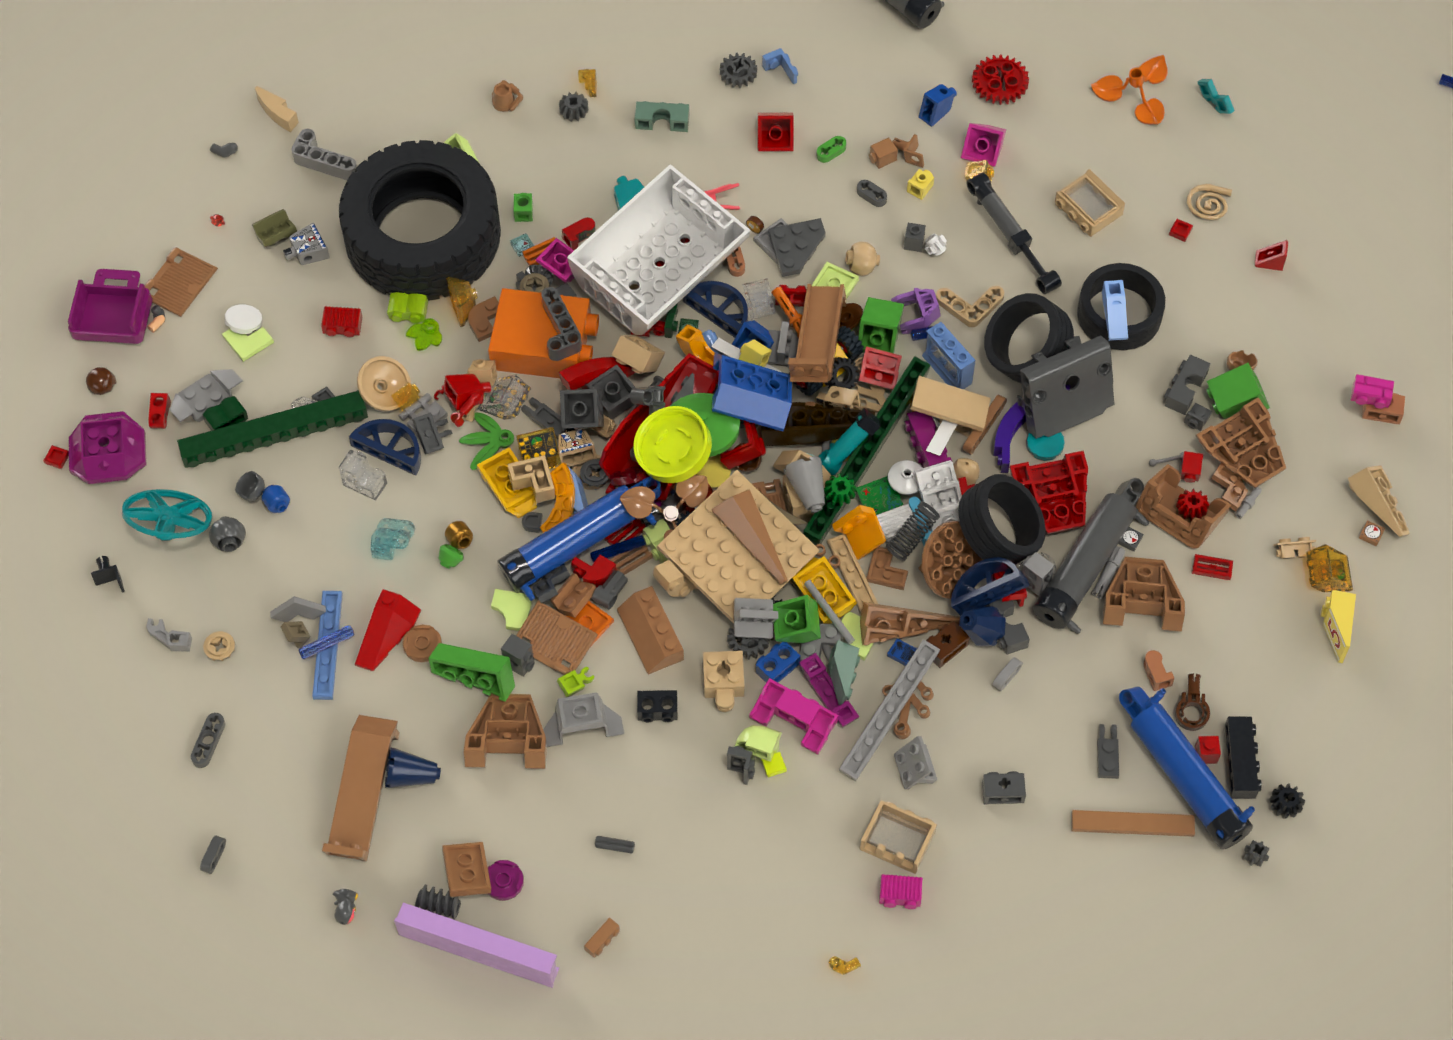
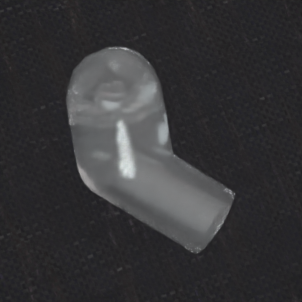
M300 397L291 403V408L318 401L307 397Z

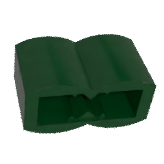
M235 396L223 399L219 405L207 408L202 414L205 423L211 431L245 422L248 419L247 411Z

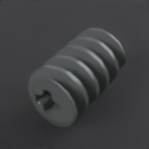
M426 884L420 889L415 902V907H420L424 910L428 909V911L433 913L436 910L438 915H442L444 912V916L449 917L452 914L454 920L457 918L461 906L459 896L452 898L449 891L444 896L443 889L435 893L434 886L430 891H427Z

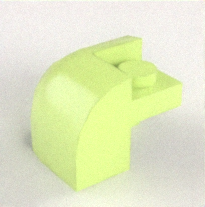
M752 725L741 732L735 746L752 751V759L756 756L771 762L774 753H777L779 750V740L782 732L765 726Z

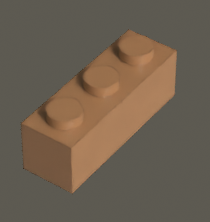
M609 917L584 945V950L594 958L599 956L603 948L610 944L611 939L619 934V925Z

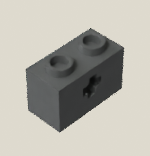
M511 634L502 646L501 653L502 656L510 658L512 671L524 677L527 671L530 672L535 664L532 644Z
M1011 771L1007 774L989 772L983 775L984 805L1025 802L1024 773Z

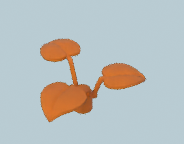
M1165 56L1154 57L1144 62L1139 68L1131 69L1129 78H1126L1124 85L1118 76L1108 75L1091 84V88L1100 99L1111 102L1122 97V90L1127 87L1128 83L1135 88L1139 87L1143 103L1139 104L1135 109L1136 118L1144 124H1159L1164 119V106L1156 98L1146 101L1142 84L1147 81L1157 84L1166 79L1168 69Z

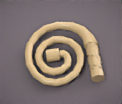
M1211 184L1197 185L1191 189L1187 196L1189 210L1194 215L1203 219H1219L1226 214L1228 205L1226 200L1218 194L1231 197L1232 189ZM1198 191H1208L1201 194L1196 200V206L1201 212L1199 213L1193 208L1191 198ZM1212 196L1218 198L1222 202L1224 209L1220 214L1213 215L1217 214L1220 211L1221 205L1219 201L1216 199H1208L1207 201H1205L1204 208L1200 206V201L1204 197ZM1212 203H1215L1217 208L1210 211Z

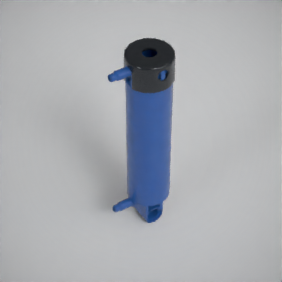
M650 476L629 488L657 486L656 489L652 490L655 493V500L662 493L661 483ZM626 485L619 486L530 542L498 559V566L512 589L516 593L523 591L530 601L534 600L535 596L529 587L530 585L636 520L637 518L632 517L620 501V496L629 490ZM652 513L645 517L652 526L657 524Z
M1141 687L1122 690L1119 694V701L1133 719L1130 726L1203 823L1206 831L1221 850L1228 849L1243 840L1253 829L1249 818L1252 816L1255 808L1250 806L1243 812L1235 804L1164 707L1158 703L1164 697L1166 690L1161 688L1151 698L1148 697Z

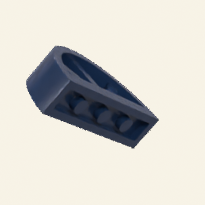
M719 281L700 282L683 298L685 304L734 338L737 336L743 323L748 321V306L745 298L736 288ZM712 295L727 298L718 308L712 304ZM734 302L742 313L727 315L723 311Z
M391 419L372 420L357 427L349 436L352 447L408 473L417 475L421 465L418 440L412 430L401 422ZM378 433H394L395 435L388 446L381 444ZM373 435L374 440L367 437ZM401 436L407 439L413 446L400 451L393 450ZM414 454V457L411 458V457H409V456H407V455Z
M999 557L988 558L970 567L960 577L952 593L951 607L961 616L966 610L986 606L1029 586V582L1026 576L1010 560ZM1005 572L1002 578L993 581L992 574ZM986 578V585L978 589L974 588L980 581Z

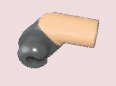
M159 305L152 307L151 312L153 313L154 320L147 326L153 333L165 322L164 310Z

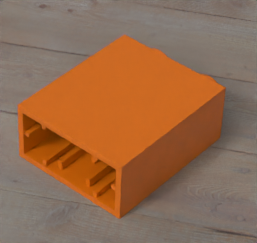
M502 288L488 349L489 359L495 360L496 370L560 378L558 372L577 363L592 359L593 346L586 345L588 336H597L599 314L591 313L590 299L560 295L581 334L582 349L577 354L559 361H553L548 356L547 341L558 334L543 308L542 293Z

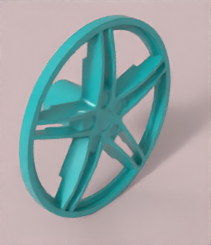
M156 489L142 491L128 497L122 506V517L129 526L141 533L155 536L160 540H172L198 535L204 532L212 521L211 509L205 502L190 494L174 490ZM160 496L174 497L186 501L168 506ZM144 498L149 501L151 507L129 508L133 503ZM200 508L206 516L205 523L187 514L192 513L194 509ZM130 518L156 521L154 530H150L136 524ZM176 525L186 529H195L188 532L175 533Z

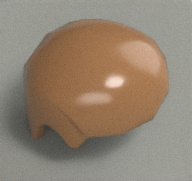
M1244 350L1232 352L1227 357V367L1229 370H1233L1246 363H1249L1254 370L1258 362L1253 353L1247 355L1244 353Z

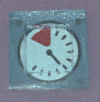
M526 233L510 240L511 246L519 257L523 256L522 251L534 246Z

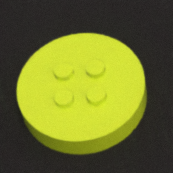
M681 406L665 407L649 415L639 426L634 438V454L637 462L651 478L663 483L682 482L697 474L706 464L712 448L711 434L702 418L691 409Z

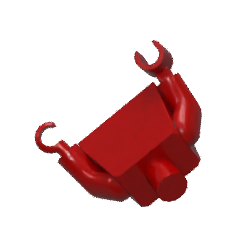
M474 374L445 375L444 385H442L441 390L439 389L435 392L434 399L438 400L437 396L440 393L447 395L456 411L460 410L459 413L454 412L451 414L452 422L457 427H460L464 423L462 418L464 414L467 415L473 407L483 403L484 393L491 392L490 382L480 383Z

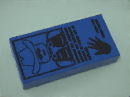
M897 638L888 651L887 656L906 666L917 648Z

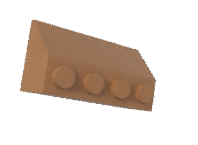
M652 586L633 593L617 608V612L648 675L684 660V650Z

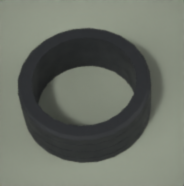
M1127 263L1108 264L1092 272L1083 283L1077 312L1079 324L1090 339L1102 336L1108 341L1110 348L1113 350L1135 349L1148 343L1157 334L1165 310L1166 297L1158 279L1142 267ZM1123 280L1125 289L1136 292L1147 301L1152 314L1143 322L1127 326L1128 339L1109 341L1106 320L1095 312L1091 299L1102 291L1104 281Z
M1034 293L1017 295L1001 305L991 317L984 337V348L991 365L1019 383L1022 382L1020 370L1037 363L1034 358L1018 365L1010 363V339L1016 328L1025 319L1035 314H1048L1050 331L1048 339L1040 351L1046 358L1070 349L1064 344V341L1074 338L1073 325L1067 313L1044 296Z
M994 474L974 485L962 495L958 509L959 523L968 544L983 560L999 557L1010 560L1016 565L1040 550L1045 540L1044 517L1036 499L1022 483L1004 474ZM988 498L996 502L1008 515L1015 530L1016 544L1003 536L995 526L989 512Z

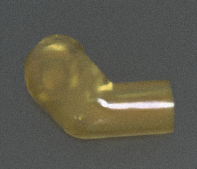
M837 956L829 959L830 968L843 975L861 967L857 957L848 962Z

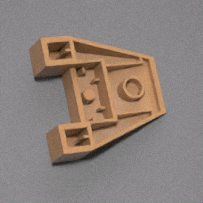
M1136 557L1124 558L1105 596L1103 624L1123 626L1125 613L1162 616V630L1182 631L1185 617V601L1164 560Z
M495 694L489 696L465 736V767H485L487 753L524 754L525 768L545 769L547 757L546 736L531 694H510L505 702L499 700V696Z

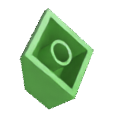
M809 595L773 604V611H778V620L774 622L776 641L806 643L821 639L818 603Z

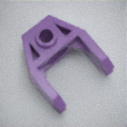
M914 288L913 291L897 295L891 299L892 302L903 303L904 306L917 303L921 313L920 318L904 322L900 325L902 334H910L926 329L941 316L939 304L932 289L921 290Z

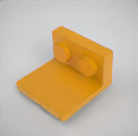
M858 505L832 524L834 531L846 534L858 560L886 542L874 508Z

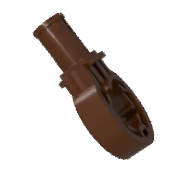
M1194 673L1188 674L1187 702L1186 692H1182L1181 701L1175 710L1176 721L1182 728L1189 731L1202 729L1210 718V708L1205 701V694L1201 695L1200 703L1201 675L1196 674L1194 681ZM1194 706L1200 709L1202 716L1197 721L1188 720L1186 717L1182 720L1184 709ZM1204 714H1206V719L1201 724H1199L1203 719Z

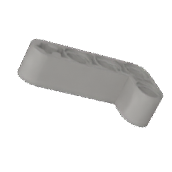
M303 129L292 146L294 162L297 165L344 180H348L349 176L357 168L356 161L353 158L317 147L315 132L312 129Z

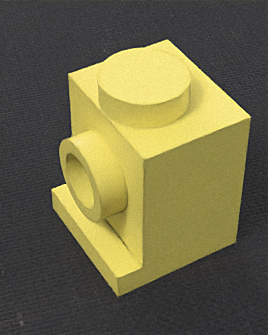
M919 169L912 179H909L907 192L923 200L934 185L933 174L929 170L922 171Z

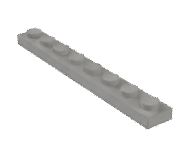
M923 639L839 768L840 772L857 781L939 654V648Z

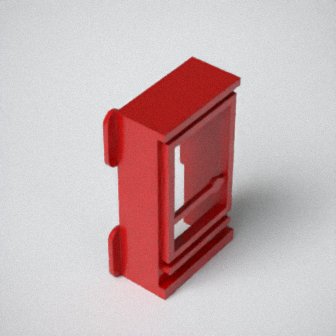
M743 420L748 443L730 451L726 450L720 454V461L729 470L766 454L764 440L761 437L758 438L755 423Z

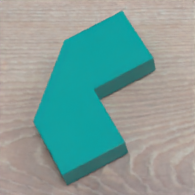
M1212 79L1197 81L1203 97L1208 102L1211 101L1219 113L1231 114L1235 111L1229 95H1218Z

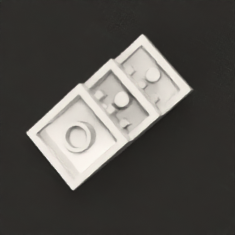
M949 460L915 470L922 502L929 504L940 515L936 523H933L931 531H934L945 522L959 521L958 509L962 494L953 462ZM926 508L931 514L935 515L932 511Z

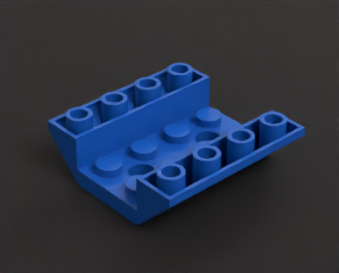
M715 353L713 369L719 371L718 388L712 397V411L783 432L792 404V382H790V375Z

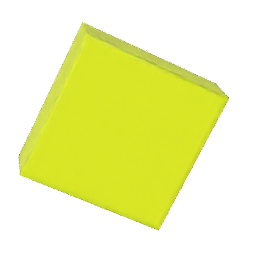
M780 752L774 753L771 762L761 758L768 778L787 772Z

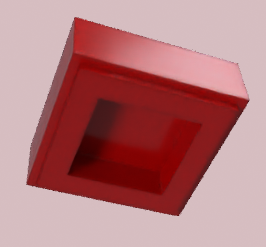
M1176 219L1169 232V236L1186 242L1193 229V225Z
M52 445L43 461L47 465L62 469L69 457V451Z

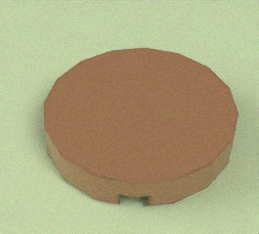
M422 624L412 627L404 635L402 643L408 658L415 662L423 663L429 661V656L436 646L442 643V640L437 630L430 625Z

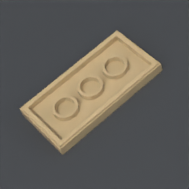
M919 376L910 409L983 431L991 398Z

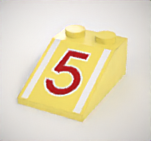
M1332 590L1330 597L1326 596L1325 605L1322 606L1321 617H1324L1323 626L1338 663H1343L1351 643L1356 594Z

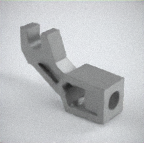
M148 618L147 630L150 636L156 638L171 651L190 652L192 642L190 632L171 630L168 633L165 630L163 619H159V624L153 626V619ZM179 639L178 643H173L172 640Z

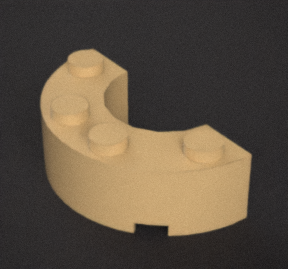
M670 560L654 567V578L670 596L685 597L694 589L699 590Z

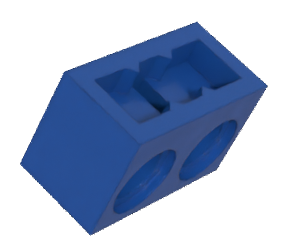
M787 642L777 643L771 648L770 653L766 656H761L757 660L756 674L766 683L769 678L779 683L800 665L801 655ZM786 655L788 658L782 659L780 656ZM772 667L774 670L767 671L765 668Z

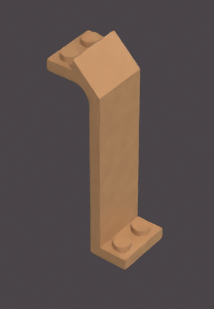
M807 284L796 358H789L788 361L790 382H828L832 379L842 307H846L847 303L844 284H840V287L811 286V284Z
M364 715L358 716L351 730L328 844L323 843L322 851L325 854L367 861L392 739L398 740L400 732L396 729L398 721Z

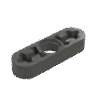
M220 713L208 715L193 748L191 760L197 768H204L210 763L225 728V720ZM218 719L220 724H215V726H214V731H215V733H214V732L212 731V729H213L212 722H215V721ZM206 736L214 738L211 744H204L203 739ZM203 752L204 759L198 761L196 757H200Z

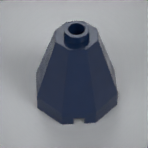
M976 607L966 610L960 616V626L975 645L980 647L995 646L998 643L996 641L1005 635L1006 618L998 612L999 610L996 607Z

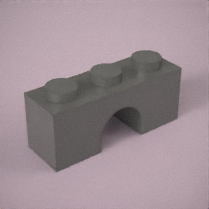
M1191 354L1187 361L1183 360L1179 368L1181 370L1180 374H1176L1173 378L1172 389L1168 388L1165 393V407L1186 415L1195 395V391L1189 389L1186 385L1194 384L1201 387L1211 363Z
M999 599L986 605L996 607L999 610L998 612L1005 618L1013 615L1015 608L1012 600L1002 602ZM1006 622L1005 635L998 639L999 647L1004 649L1006 655L1028 648L1030 639L1023 623L1011 625Z

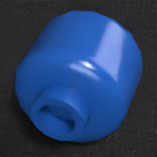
M270 485L263 491L262 502L270 512L281 513L287 509L290 497L282 486Z

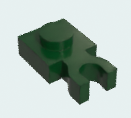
M678 304L667 313L664 327L665 338H672L673 332H677L678 321L675 320L678 313Z

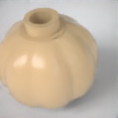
M860 241L853 244L850 250H847L845 263L849 265V269L854 274L866 276L874 270L876 265L879 266L880 255H877L875 248L870 243Z

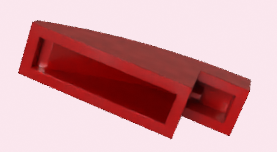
M601 357L577 363L558 373L562 384L568 390H577L580 387L588 389L586 384L615 365H618L627 377L636 372L632 370L630 365L618 363L615 357Z

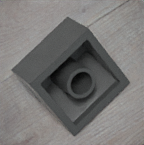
M615 365L586 384L588 389H602L603 414L610 419H614L635 405L630 400V393L636 387L618 365Z

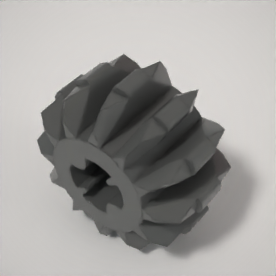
M577 91L574 94L569 92L568 96L563 95L562 100L559 102V112L563 115L564 119L569 118L571 122L573 119L579 122L580 117L585 118L589 110L587 98H584L583 94L578 95Z

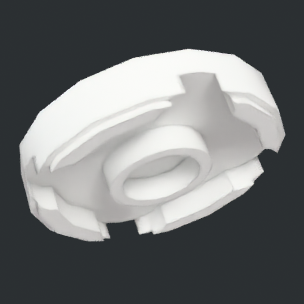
M238 304L226 311L225 324L235 333L250 334L261 327L262 314L253 306Z

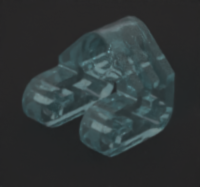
M382 519L371 537L372 558L393 560L395 549H404L408 546L410 538L415 532L414 524L408 520ZM385 524H388V527H389V528H382V527H384ZM404 526H407V529L411 531L407 532L402 529L404 528Z

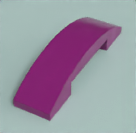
M817 653L799 662L808 682L825 708L839 715L837 723L842 728L859 718L849 700H845L842 705L838 704L832 680Z

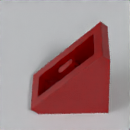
M1284 240L1256 250L1255 266L1283 271L1287 258L1288 241Z

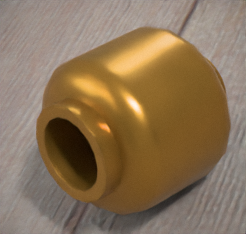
M455 521L446 528L445 537L451 546L457 549H464L471 544L473 533L465 522Z

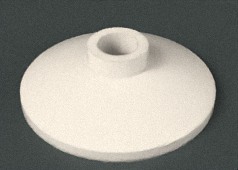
M909 460L897 462L889 470L888 482L892 489L900 494H915L919 492V487L914 471L923 467Z

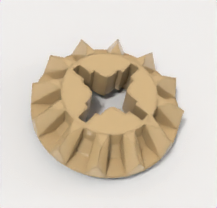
M223 631L210 634L204 641V652L207 657L214 661H223L224 658L230 657L231 653L235 651L233 637ZM222 642V645H223L224 648H220L219 651L217 652V649H216L215 646H219L220 643Z

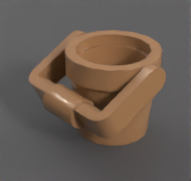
M505 80L496 84L492 92L493 107L498 111H513L523 100V95L519 92V89L513 83L509 84Z

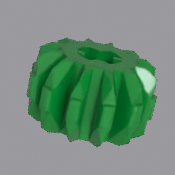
M838 473L837 478L831 475L829 480L825 482L824 494H827V500H832V505L838 502L841 507L843 502L849 504L851 499L855 498L856 494L854 492H856L857 487L853 485V479L847 480L848 475L841 477V474Z

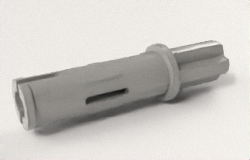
M1116 546L1107 560L1106 566L1092 591L1093 596L1098 594L1096 598L1102 599L1115 572L1120 568L1119 564L1125 554L1124 548Z

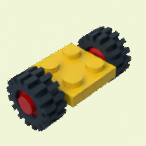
M846 326L839 328L835 357L847 358L853 361L863 353L864 346L861 345L862 341L858 339L859 337L855 335V332H851L850 328H846ZM839 368L837 377L845 371L844 368ZM793 382V384L797 385V389H800L802 393L804 392L808 396H812L822 386H827L825 382Z

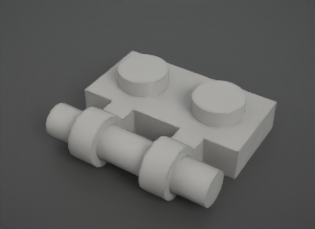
M429 393L419 396L416 402L411 406H406L403 412L398 415L402 421L407 417L410 419L407 422V427L417 437L418 434L412 421L413 418L430 412L434 422L448 417V413L436 401L430 405L427 403L432 399ZM421 407L423 410L416 415L414 412Z

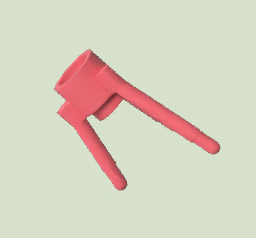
M739 183L727 184L704 192L717 202L716 193L738 187ZM721 205L724 209H740L739 206Z

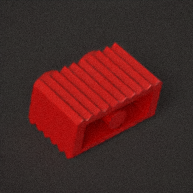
M325 306L321 323L323 334L328 336H335L336 334L347 337L360 336L363 318L361 309Z

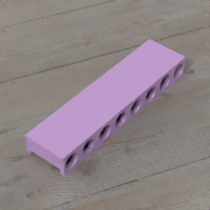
M406 903L402 904L398 916L394 920L400 936L551 988L554 986L553 983L559 971V967H556L555 963L556 954Z

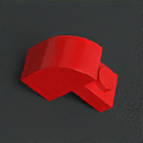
M599 555L592 566L577 557L571 562L572 572L577 574L579 578L583 577V582L594 584L596 588L600 585L603 586L613 571H617L616 563L602 555Z

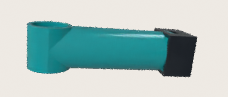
M863 408L855 417L856 421L835 443H830L829 449L824 450L818 456L821 458L822 465L831 475H835L840 470L842 462L869 434L872 436L881 427L879 419L867 409Z

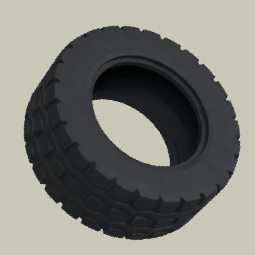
M419 140V143L406 141L401 142V146L394 144L385 147L384 152L379 150L368 157V161L364 160L357 166L355 172H352L340 197L339 219L348 258L355 271L365 282L379 292L388 293L389 296L390 293L395 292L423 294L430 301L440 299L441 295L445 298L456 294L457 289L464 290L473 284V280L477 281L484 274L486 268L488 269L499 247L501 236L496 191L491 178L475 158L457 147L452 148L451 145L437 142L434 144L433 141ZM419 198H432L444 201L455 207L462 214L457 224L448 233L438 239L425 243L401 242L389 237L380 229L383 219L391 210L404 202Z

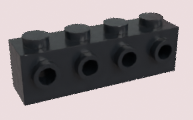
M1228 716L1225 723L1231 798L1256 799L1258 792L1262 788L1261 779H1258L1257 773L1260 771V763L1256 761L1258 743L1254 742L1256 724H1253L1252 717Z

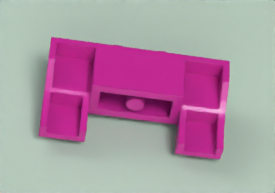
M770 678L763 687L754 708L749 714V718L766 727L775 714L803 729L807 733L801 742V746L816 754L820 753L827 742L828 736L837 723L839 716L819 705L816 700L808 699L802 696L799 691L791 690Z

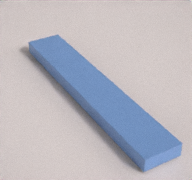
M322 591L321 604L326 606V612L320 616L313 700H333L342 591Z

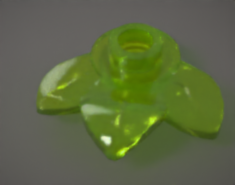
M432 318L425 319L422 324L412 325L406 332L407 337L415 339V347L418 351L426 350L431 344L439 346L442 342L439 324Z

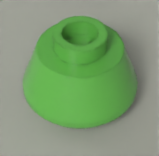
M444 544L440 546L438 559L441 561L440 564L450 569V567H455L463 561L464 556L459 549L449 544Z

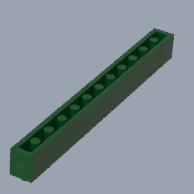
M916 356L913 357L876 416L881 427L872 436L869 434L854 450L840 472L841 477L848 475L847 480L853 479V485L856 487L859 485L909 406L914 395L918 377H927L930 364ZM825 496V505L822 507V510L814 513L803 534L815 546L822 544L832 528V524L846 506V503L843 502L841 507L838 502L832 505V500H827Z

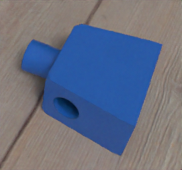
M940 84L924 93L919 118L931 127L934 126L951 110L953 99L957 96L956 90L953 87L947 88Z

